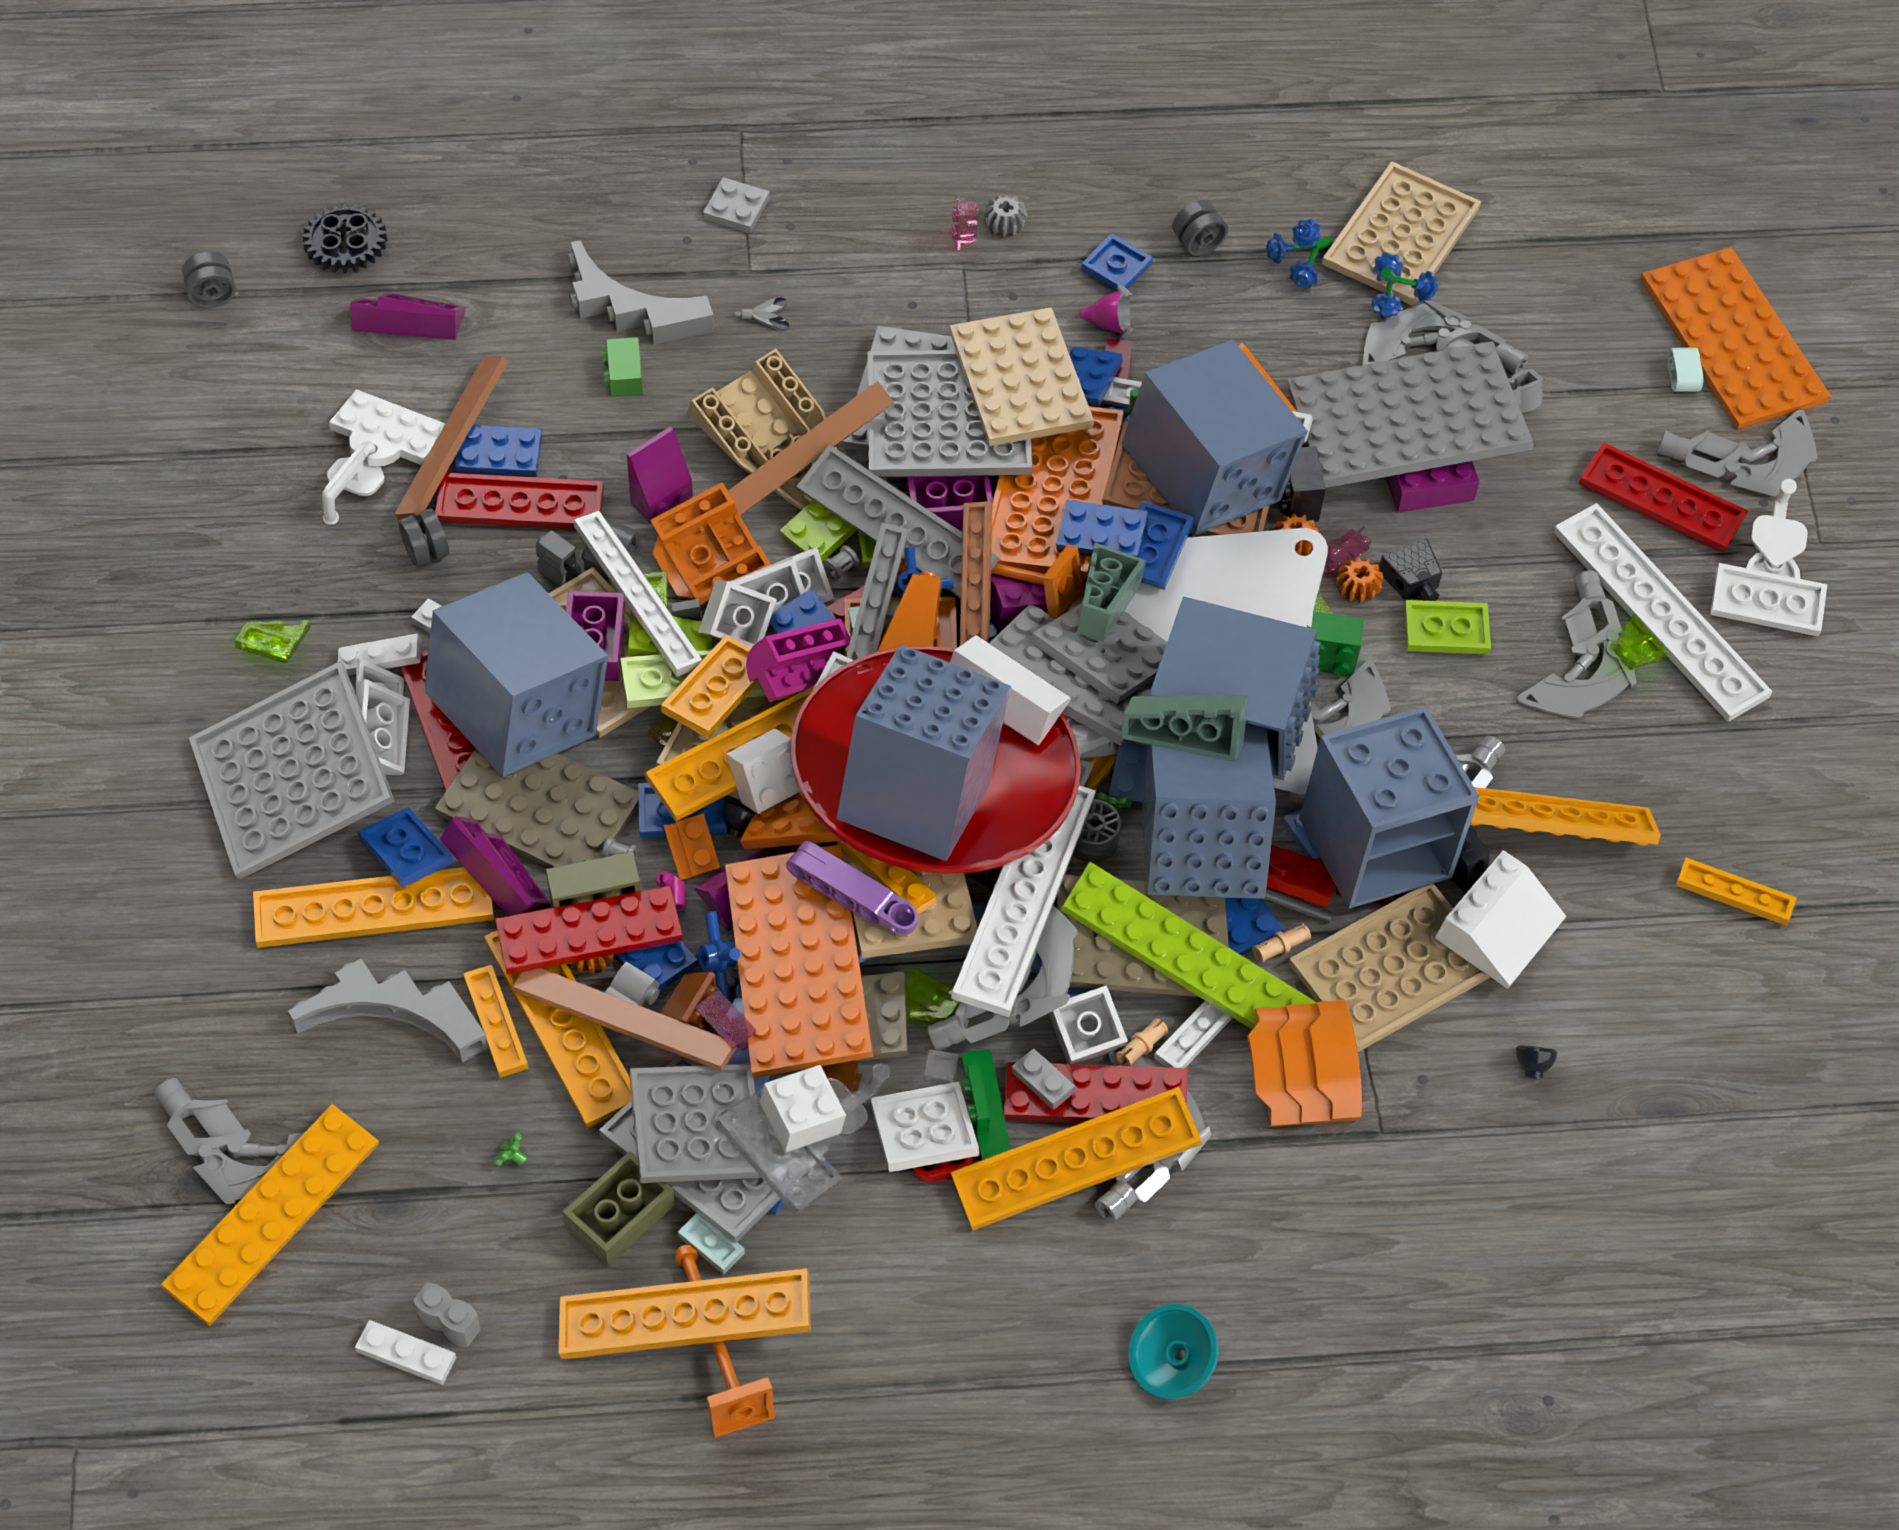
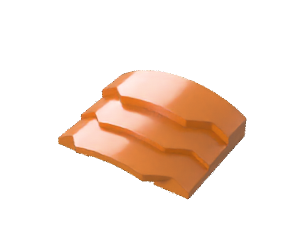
M723 482L650 520L658 534L653 549V556L678 598L698 599L700 607L708 604L716 580L731 581L771 565L761 546H757L737 511L735 502Z
M1322 1001L1315 1004L1255 1008L1256 1026L1248 1034L1247 1039L1252 1063L1254 1094L1267 1106L1269 1126L1349 1122L1360 1119L1362 1117L1360 1064L1355 1032L1346 1001Z

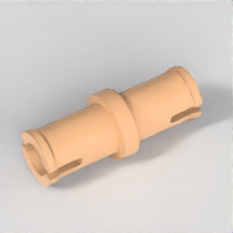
M1304 923L1286 932L1279 931L1273 934V938L1252 947L1253 955L1257 961L1259 960V963H1263L1265 960L1278 954L1285 955L1290 952L1291 948L1310 941L1311 933L1308 927L1304 926Z
M1156 1018L1142 1032H1136L1131 1037V1041L1121 1051L1116 1053L1118 1063L1122 1065L1127 1060L1123 1066H1132L1143 1054H1149L1153 1049V1045L1168 1033L1166 1024L1162 1022L1157 1027L1160 1019Z

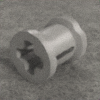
M843 546L840 552L833 558L824 560L823 567L833 580L838 581L844 572L851 567L856 568L859 565V559L850 547Z
M609 837L603 848L601 858L609 857L619 852H633L636 861L638 846L632 845L630 847L616 842L615 838Z

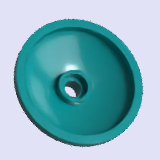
M1167 1304L1150 1311L1136 1326L1129 1343V1364L1134 1378L1147 1392L1163 1399H1181L1200 1390L1211 1378L1218 1361L1219 1344L1215 1329L1204 1314L1187 1305ZM1184 1350L1185 1357L1179 1360L1178 1355Z

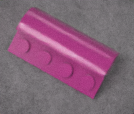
M841 618L765 636L750 649L747 656L746 669L750 682L759 680L769 702L795 696L816 685L833 651L839 654L850 644L851 638Z

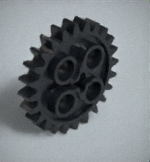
M346 202L343 203L342 208H338L336 204H333V210L324 207V214L315 212L316 220L308 219L309 226H304L305 234H302L308 259H314L315 266L322 263L323 270L331 266L333 273H336L339 268H342L344 274H346L348 268H352L354 272H357V266L359 265L366 269L367 261L374 264L376 263L375 256L382 257L381 250L386 249L385 242L388 241L385 223H382L381 216L376 217L374 210L368 212L367 206H363L359 210L357 203H354L351 208L347 207ZM344 222H347V223H346V228H347V232H346L347 253H346V254H343V253H344V249H343V243H344L343 223H344Z

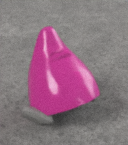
M1118 284L1117 292L1108 294L1091 306L1081 309L1079 317L1106 331L1119 334V340H1123L1134 330V328L1130 327L1129 297L1133 295L1127 288Z

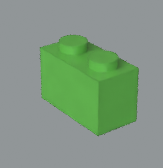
M638 337L607 339V350H602L603 366H609V370L604 371L605 387L610 386L611 397L643 395Z

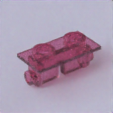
M957 196V207H952V221L956 224H951L952 240L957 241V250H960V243L971 244L977 239L979 210L974 202L961 204L960 196Z
M1365 526L1356 532L1353 528L1340 538L1343 542L1337 547L1334 543L1328 548L1325 563L1328 565L1327 570L1331 575L1338 574L1341 565H1344L1347 559H1350L1347 553L1355 560L1358 556L1369 550L1370 539L1362 536L1360 533L1365 529Z
M719 990L695 1007L699 1014L732 1049L735 1047L741 1050L748 1048L747 1038L754 1034L756 1029Z

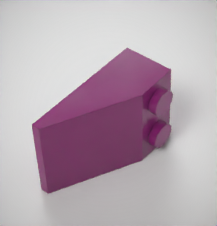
M668 427L627 453L630 503L650 524L651 519L693 497L692 478L674 430L671 427Z
M991 573L990 610L997 628L1007 627L1028 605L1038 607L1048 614L1044 585Z

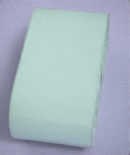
M1670 348L1668 352V369L1673 392H1700L1703 386V372L1698 348Z

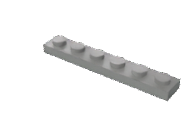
M881 523L847 651V658L856 660L878 650L909 529Z

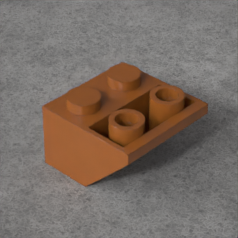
M712 972L684 974L660 1014L704 1030V1023L708 1017L712 1018L715 1015L719 1005L716 998L718 987H716L715 974Z

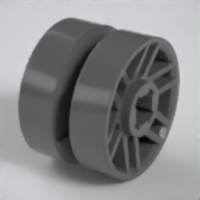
M1197 200L1188 204L1176 215L1172 224L1174 233L1193 256H1202L1212 252L1221 245L1228 234V225L1208 200Z
M201 252L191 256L183 264L182 275L188 298L195 306L200 308L219 307L228 303L235 295L236 287L230 264L224 255L217 252Z
M433 509L418 513L417 521L413 516L398 520L404 546L415 567L429 563L430 554L435 560L450 554L445 533Z
M1093 800L1073 852L1076 858L1085 862L1098 863L1109 859L1116 852L1119 843L1121 818L1118 811L1111 804L1102 800Z

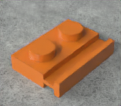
M704 814L680 820L670 825H663L680 880L684 881L721 870Z

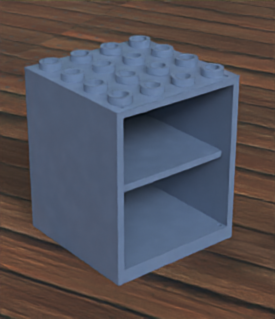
M1232 339L1225 343H1217L1213 347L1201 352L1196 351L1180 360L1175 359L1159 368L1148 370L1143 376L1122 445L1174 511L1194 517V524L1190 532L1193 536H1196L1279 502L1308 430Z
M526 572L432 611L424 692L502 777H505L596 736L608 655L547 591Z
M1183 596L1149 696L1248 695L1246 723L1266 728L1273 778L1284 780L1286 772L1293 769L1296 757L1294 755L1295 747H1299L1304 732L1302 730L1303 722H1308L1311 712V697H1316L1319 687V681L1317 680L1320 671L1318 668L1320 655L1318 653L1321 642L1316 641L1317 630Z
M900 644L855 716L837 819L947 861L988 789L1011 686Z
M1425 706L1321 736L1299 820L1347 907L1350 909L1452 878L1479 799V794L1428 708Z
M1250 723L1245 724L1244 744L1235 762L1147 744L1142 828L1148 895L1265 899L1276 805L1265 727Z

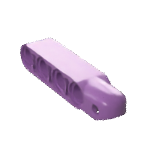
M804 841L796 853L786 862V868L797 879L875 925L880 924L901 936L908 935L916 929L918 914L911 903L814 843Z

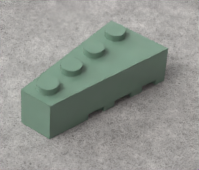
M1096 542L1094 543L1077 633L1085 635L1092 640H1099L1101 642L1105 640L1139 590L1146 560Z
M1248 695L1133 696L1123 713L1121 739L1235 762L1244 744Z

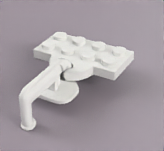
M356 389L329 422L330 430L350 437L351 456L338 459L327 472L329 483L322 492L323 521L327 525H334L338 522L339 514L335 511V499L343 489L360 496L374 494L384 482V474L380 466L394 463L400 457L422 465L445 423Z
M1785 479L1781 482L1780 490L1774 503L1773 516L1762 515L1754 521L1751 541L1760 552L1756 553L1749 560L1747 567L1743 568L1723 563L1718 564L1710 615L1819 637L1822 629L1828 584L1800 579V570L1792 559L1804 552L1808 535L1807 529L1802 523L1786 519L1788 500L1797 488L1794 480Z

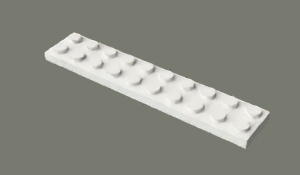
M1597 503L1555 526L1553 533L1588 571L1593 570L1598 573L1601 585L1727 722L1770 698L1773 691Z
M1079 785L1074 805L1061 827L1036 850L1003 866L952 991L951 999L1009 1018L1093 803L1095 790Z

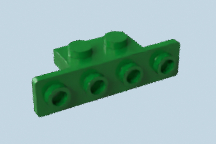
M987 1049L962 1053L965 1077L962 1078L964 1095H969L970 1099L967 1110L971 1122H974L981 1160H985L1011 1150L992 1052Z

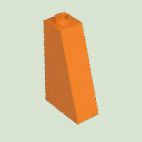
M930 572L912 575L877 652L898 648L900 644L906 647H934L942 587L941 577H936V574Z

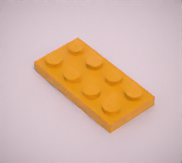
M725 635L661 704V712L709 738L759 683V680L750 682L747 675L746 660L751 648Z

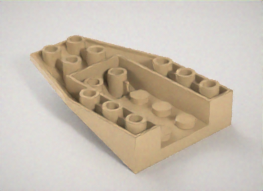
M777 349L756 360L751 371L717 392L712 387L691 400L687 414L738 466L750 474L826 419L823 409ZM814 463L775 491L801 511L813 500L800 492L796 486Z

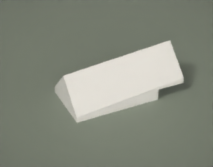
M817 547L729 581L777 599L773 612L811 588L823 603L834 599Z
M977 635L956 648L953 652L950 663L1011 686L1003 723L1039 746L1071 698Z
M359 658L356 660V698L384 774L402 775L405 770L410 699L403 696L405 680L401 676Z

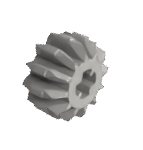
M1007 194L1003 198L996 195L994 200H989L986 210H984L987 229H992L994 235L1002 233L1004 237L1007 233L1015 236L1017 231H1022L1025 221H1027L1024 202H1018L1017 196L1009 198Z

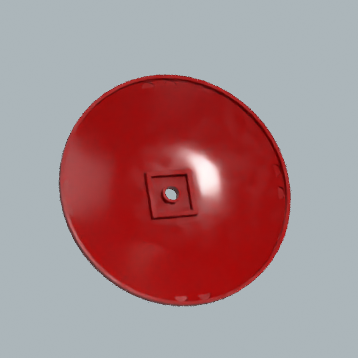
M931 646L909 647L949 663L955 650ZM898 648L875 652L840 667L820 682L806 698L795 720L791 737L790 758L797 787L812 813L829 831L857 851L886 864L907 870L938 874L971 873L1003 866L1024 857L1044 844L1061 827L1074 805L1081 774L1080 754L1072 728L1064 714L1061 713L1039 746L1004 723L1002 724L988 789L947 861L837 819L855 716Z

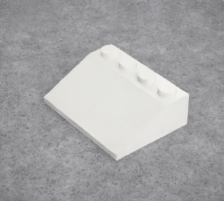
M1503 850L1448 914L1435 939L1508 989L1565 920L1566 915L1531 870Z

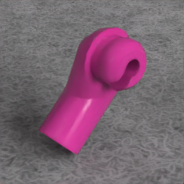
M660 872L656 876V883L660 888L670 886L676 911L684 910V882L672 873Z

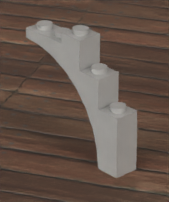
M581 240L571 242L572 253H568L570 268H575L576 272H574L575 282H573L574 293L569 295L572 308H577L580 318L607 313L609 322L614 321L617 331L644 326L645 334L651 335L653 344L714 332V316L707 296L665 298L627 288L611 279L595 265L587 255Z
M362 959L347 963L339 971L335 972L337 984L323 988L319 994L308 1000L298 1002L292 1009L288 1010L291 1025L297 1034L318 1024L341 1018L371 1016L406 1022L431 1033L447 1045L462 1063L488 1049L485 1032L450 982L431 988L423 996L405 970L388 976L382 983L378 984Z

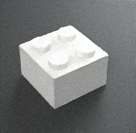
M716 580L698 632L719 640L728 635L748 647L754 646L765 636L777 599L729 581Z
M773 729L726 754L741 803L758 814L800 792L792 771L790 758L791 738Z
M1107 985L1072 997L1066 1005L1048 1013L1067 1064H1079L1122 1049L1128 1042Z
M821 1065L764 1083L760 1104L785 1153L841 1134L846 1114Z

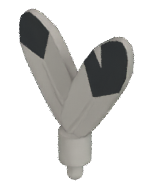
M782 297L770 299L753 309H741L740 312H734L735 317H741V319L753 318L757 322L776 330L789 329V323L784 318L774 314L782 310L787 303V300Z

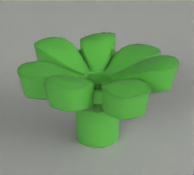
M1104 793L1095 794V799L1111 804L1116 810L1121 807L1130 808L1132 804L1130 799L1108 797Z
M519 1131L511 1137L510 1143L507 1140L503 1142L500 1147L503 1151L499 1152L494 1158L493 1164L500 1166L503 1161L513 1160L521 1166L525 1162L527 1156L519 1150V1142L522 1138Z

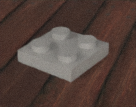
M723 177L703 212V219L751 234L770 199V191Z

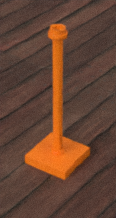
M1067 545L1046 574L998 563L991 570L992 574L1044 585L1048 616L1053 619L1068 612L1072 604L1084 591L1078 546Z
M691 1245L679 1247L675 1251L676 1264L684 1267L689 1282L701 1281L695 1263L698 1259L697 1250L693 1249ZM724 1341L711 1342L728 1389L707 1397L710 1427L714 1438L775 1419L772 1403L773 1391L769 1378L766 1377L740 1386Z

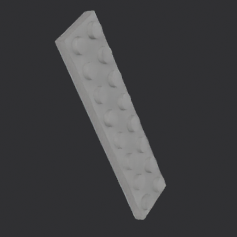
M829 444L796 486L798 490L874 542H877L881 523L909 529L904 549L907 547L915 548L916 570L920 573H934L936 577H941V579L953 577L954 589L946 590L961 599L963 533ZM991 552L992 570L999 561V558Z

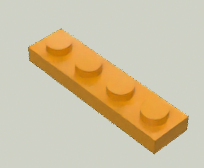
M837 841V845L839 844L842 850L872 879L911 903L918 915L937 903V895L910 870L886 864L857 851L843 841Z
M1685 858L1676 886L1785 926H1787L1797 899V897L1689 858Z
M492 964L463 973L480 1025L486 1034L487 1044L499 1078L527 1070L528 1063Z

